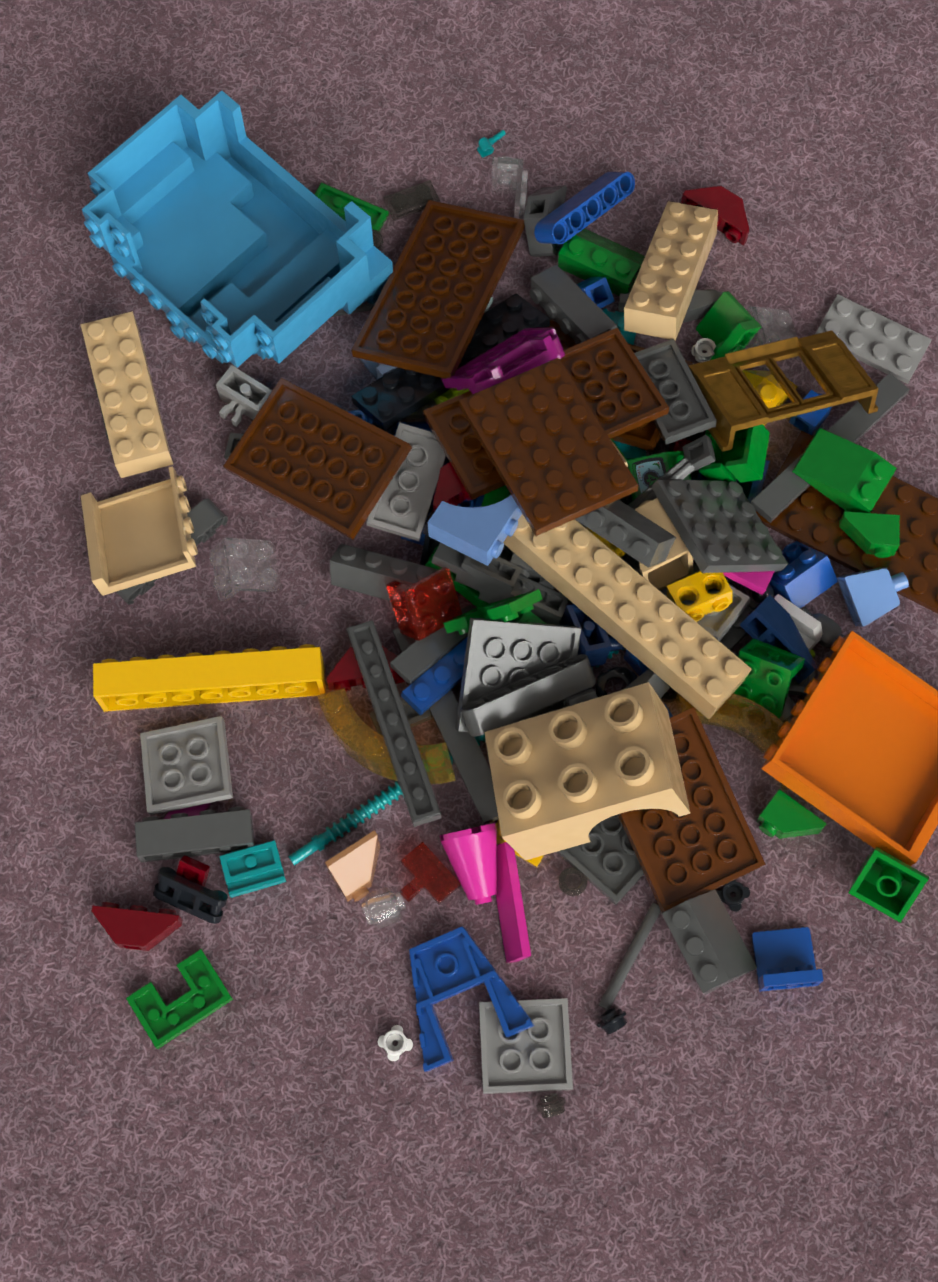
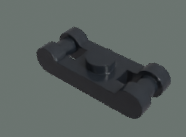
M170 867L159 869L157 876L159 883L155 885L153 891L155 898L209 923L217 924L221 922L223 916L222 907L226 905L228 895L221 890L213 891L177 875L176 871Z

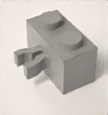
M231 365L216 384L219 398L227 403L219 411L220 417L225 419L229 413L235 411L236 414L231 421L236 427L241 422L243 414L254 420L273 390Z

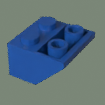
M795 541L785 546L784 550H782V555L788 565L782 571H774L769 585L772 586L775 597L779 594L801 609L837 583L838 580L827 555Z

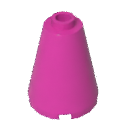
M492 823L439 835L440 842L468 901L474 900L475 905L491 902V896L497 894L496 824Z

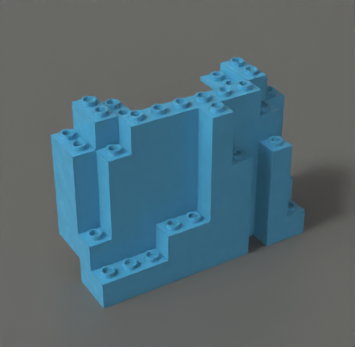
M220 91L200 109H197L185 97L179 95L87 173L91 182L90 189L96 198L82 209L85 217L84 225L91 233L89 238L97 248L103 247L110 253L114 263L112 268L121 278L126 277L130 280L131 286L137 293L141 294L143 292L156 310L161 308L166 313L165 315L171 323L170 329L177 338L181 339L184 337L189 343L197 341L202 345L203 351L209 358L213 359L215 357L222 364L224 362H231L238 368L251 355L255 354L263 360L272 357L278 364L281 363L338 310L343 309L350 315L366 301L372 304L375 303L390 274L393 273L392 261L373 244L371 217L351 201L344 207L346 221L343 220L246 136L240 105L223 91Z

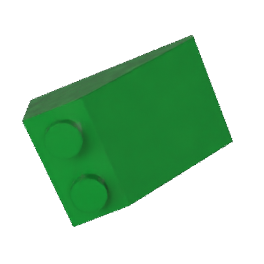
M819 428L792 472L845 511L869 513L897 468L876 452Z

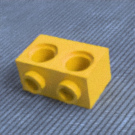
M699 571L666 586L667 598L696 622L701 620L704 615L713 611H723L732 604V589L723 573H702ZM710 589L719 590V592L715 594L709 593L707 591ZM685 600L694 601L690 605H685L682 602Z

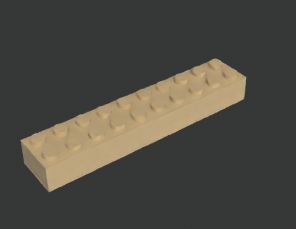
M522 514L518 519V526L511 537L507 536L503 542L706 718L710 719L745 681L752 670L575 519L535 536Z

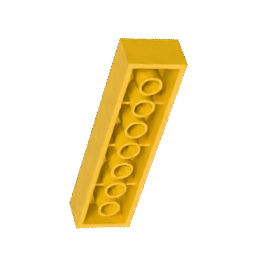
M311 644L300 645L297 649L277 646L272 647L270 651H259L258 649L250 648L244 649L242 653L216 651L214 655H203L201 653H188L186 657L161 655L158 656V659L148 660L144 657H132L130 661L118 662L116 659H105L101 663L93 664V696L104 712L326 695L325 667L321 649Z

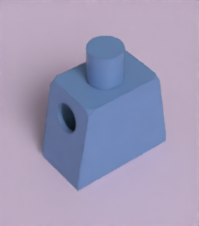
M875 568L837 577L855 626L860 627L870 624L899 606L900 600L897 592L909 587L907 577L903 572L890 576L887 568Z

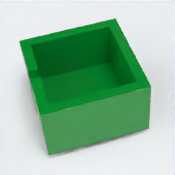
M763 424L735 431L733 448L724 452L721 451L708 429L706 430L705 435L712 441L716 461L699 469L707 480L736 482L737 479L740 483L762 480L770 432Z

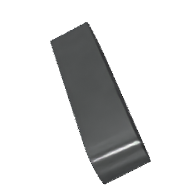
M210 499L201 501L187 513L194 527L191 539H194L196 546L201 542L205 543L216 533L215 530L219 526H225L228 521V517ZM157 579L117 591L116 593L128 605L133 604V600L138 595L142 596L151 589Z
M585 654L576 655L464 704L460 709L470 736H480L485 734L484 732L502 727L588 689L596 684V679L588 656Z

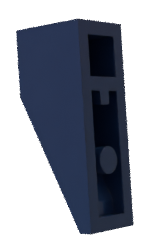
M770 594L739 624L753 639L805 658L803 668L793 677L798 684L818 668L790 614Z

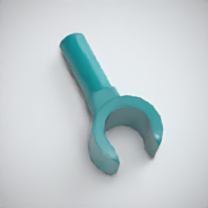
M501 130L489 139L483 137L479 140L477 151L482 158L494 152L492 145L506 135L504 130Z

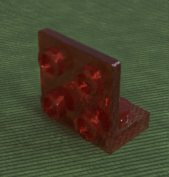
M446 567L411 586L396 580L386 584L400 633L420 641L445 627L444 622L462 614L450 570Z

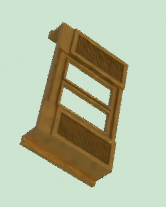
M832 330L799 339L798 337L780 340L728 353L725 357L689 365L692 375L716 418V426L708 429L722 452L733 448L735 431L855 400L859 401L867 414L878 411V406L875 404L878 387L841 338H838ZM799 356L826 394L802 399L776 362ZM766 365L792 403L768 408L742 370Z

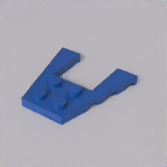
M459 927L409 949L413 985L416 991V1011L419 1017V1036L423 1051L424 1072L454 1061L433 1005L482 983L486 985L506 1037L535 1026L465 927Z

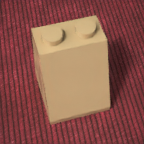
M658 498L647 500L640 504L635 511L676 537L666 561L649 568L639 562L640 575L661 591L667 585L694 574L693 557Z

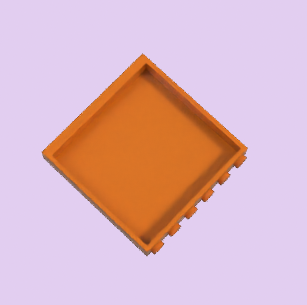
M851 631L844 638L839 636L830 648L833 651L831 657H826L817 669L820 672L818 678H813L804 690L807 693L803 701L800 699L790 713L794 715L790 723L786 721L778 731L777 736L780 739L776 745L772 743L763 757L766 761L761 769L872 848L878 847L912 866L918 861L938 825V690L854 631Z

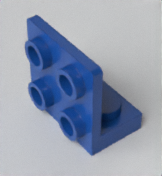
M808 927L754 932L751 935L755 965L757 966L759 992L818 986L824 981L822 969H816L811 933Z

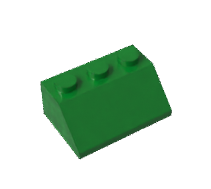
M584 228L564 243L559 252L558 267L583 280L590 277H606L611 292L620 296V293L627 294L631 292L645 256Z

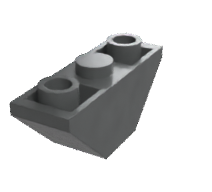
M565 185L543 187L528 196L524 223L530 256H555L557 244L539 243L535 238L534 232L536 224L541 219L565 203L567 192Z

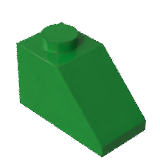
M844 511L839 521V527L866 554H873L878 558H888L895 555L900 546V515Z
M780 789L756 821L760 824L759 829L769 837H774L775 835L779 839L819 834L827 824Z

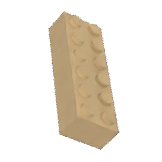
M667 202L625 304L624 331L669 340L674 339L676 341L717 234L718 210Z
M133 311L81 324L114 463L120 477L124 478L173 465L145 351Z

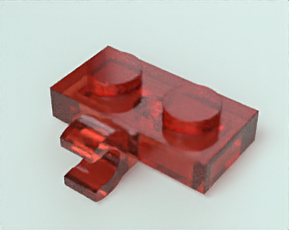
M423 842L401 860V864L414 877L411 882L401 889V895L407 902H410L424 888L440 905L461 886L460 882Z

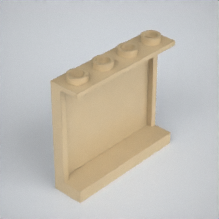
M173 466L169 467L171 479L99 502L96 501L91 492L81 495L91 579L102 596L196 567L194 555L198 554L194 539H191L194 527L190 517L187 515V512H190L191 509L187 497L184 496L187 486L183 476H178Z

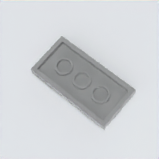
M838 294L815 333L819 334L832 330L838 338H841L857 360L886 374L890 373L898 380L907 384L932 340Z
M399 423L395 437L409 443L412 449L369 514L367 526L420 541L436 491L440 468L444 466L447 456L433 432Z

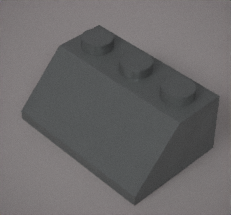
M716 889L691 898L662 913L703 994L706 995L757 969Z

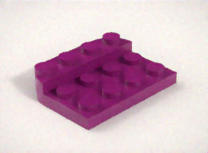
M553 327L525 328L459 367L454 376L446 379L441 378L445 388L469 389L472 394H475L556 358L561 359L565 356V353Z

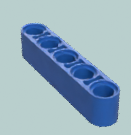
M607 172L536 224L534 233L537 241L544 244H563L633 192L635 188L633 174L630 172Z

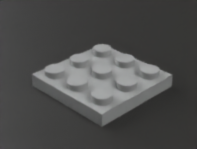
M222 716L140 733L147 812L150 815L233 798L225 720Z
M568 998L518 1000L535 1026L510 1037L505 1036L493 1003L479 1002L483 1094L573 1090Z

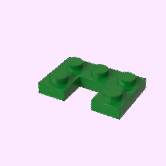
M536 589L473 608L443 624L447 633L458 631L462 635L468 633L470 617L507 622L519 617V614L533 610V604L543 598L540 590Z
M202 949L176 965L191 988L189 992L166 1005L152 982L126 998L156 1049L161 1048L233 1000Z

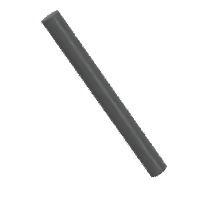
M652 903L598 1005L603 1009L609 1010L661 912L659 905Z

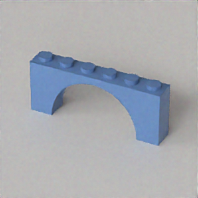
M512 495L498 503L474 508L455 506L442 501L427 522L429 537L488 566L493 557L498 558L504 547L503 542L507 536L511 537L516 531L518 519L522 512Z

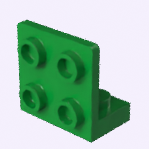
M729 291L722 293L696 327V331L703 338L711 339L715 343L716 347L713 351L715 354L710 359L713 360L725 357L728 353L744 350L762 326Z
M753 639L740 650L738 657L752 670L745 681L730 696V699L779 719L783 715L791 679L803 668L805 658Z

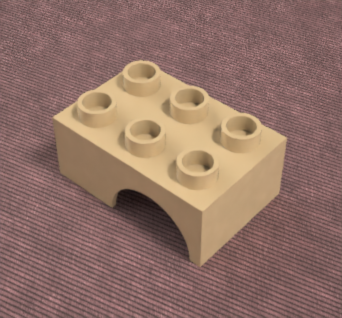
M649 682L484 732L501 836L524 860L591 842L589 832L595 825L620 813L639 809H663L672 811L679 817L690 814L669 713Z

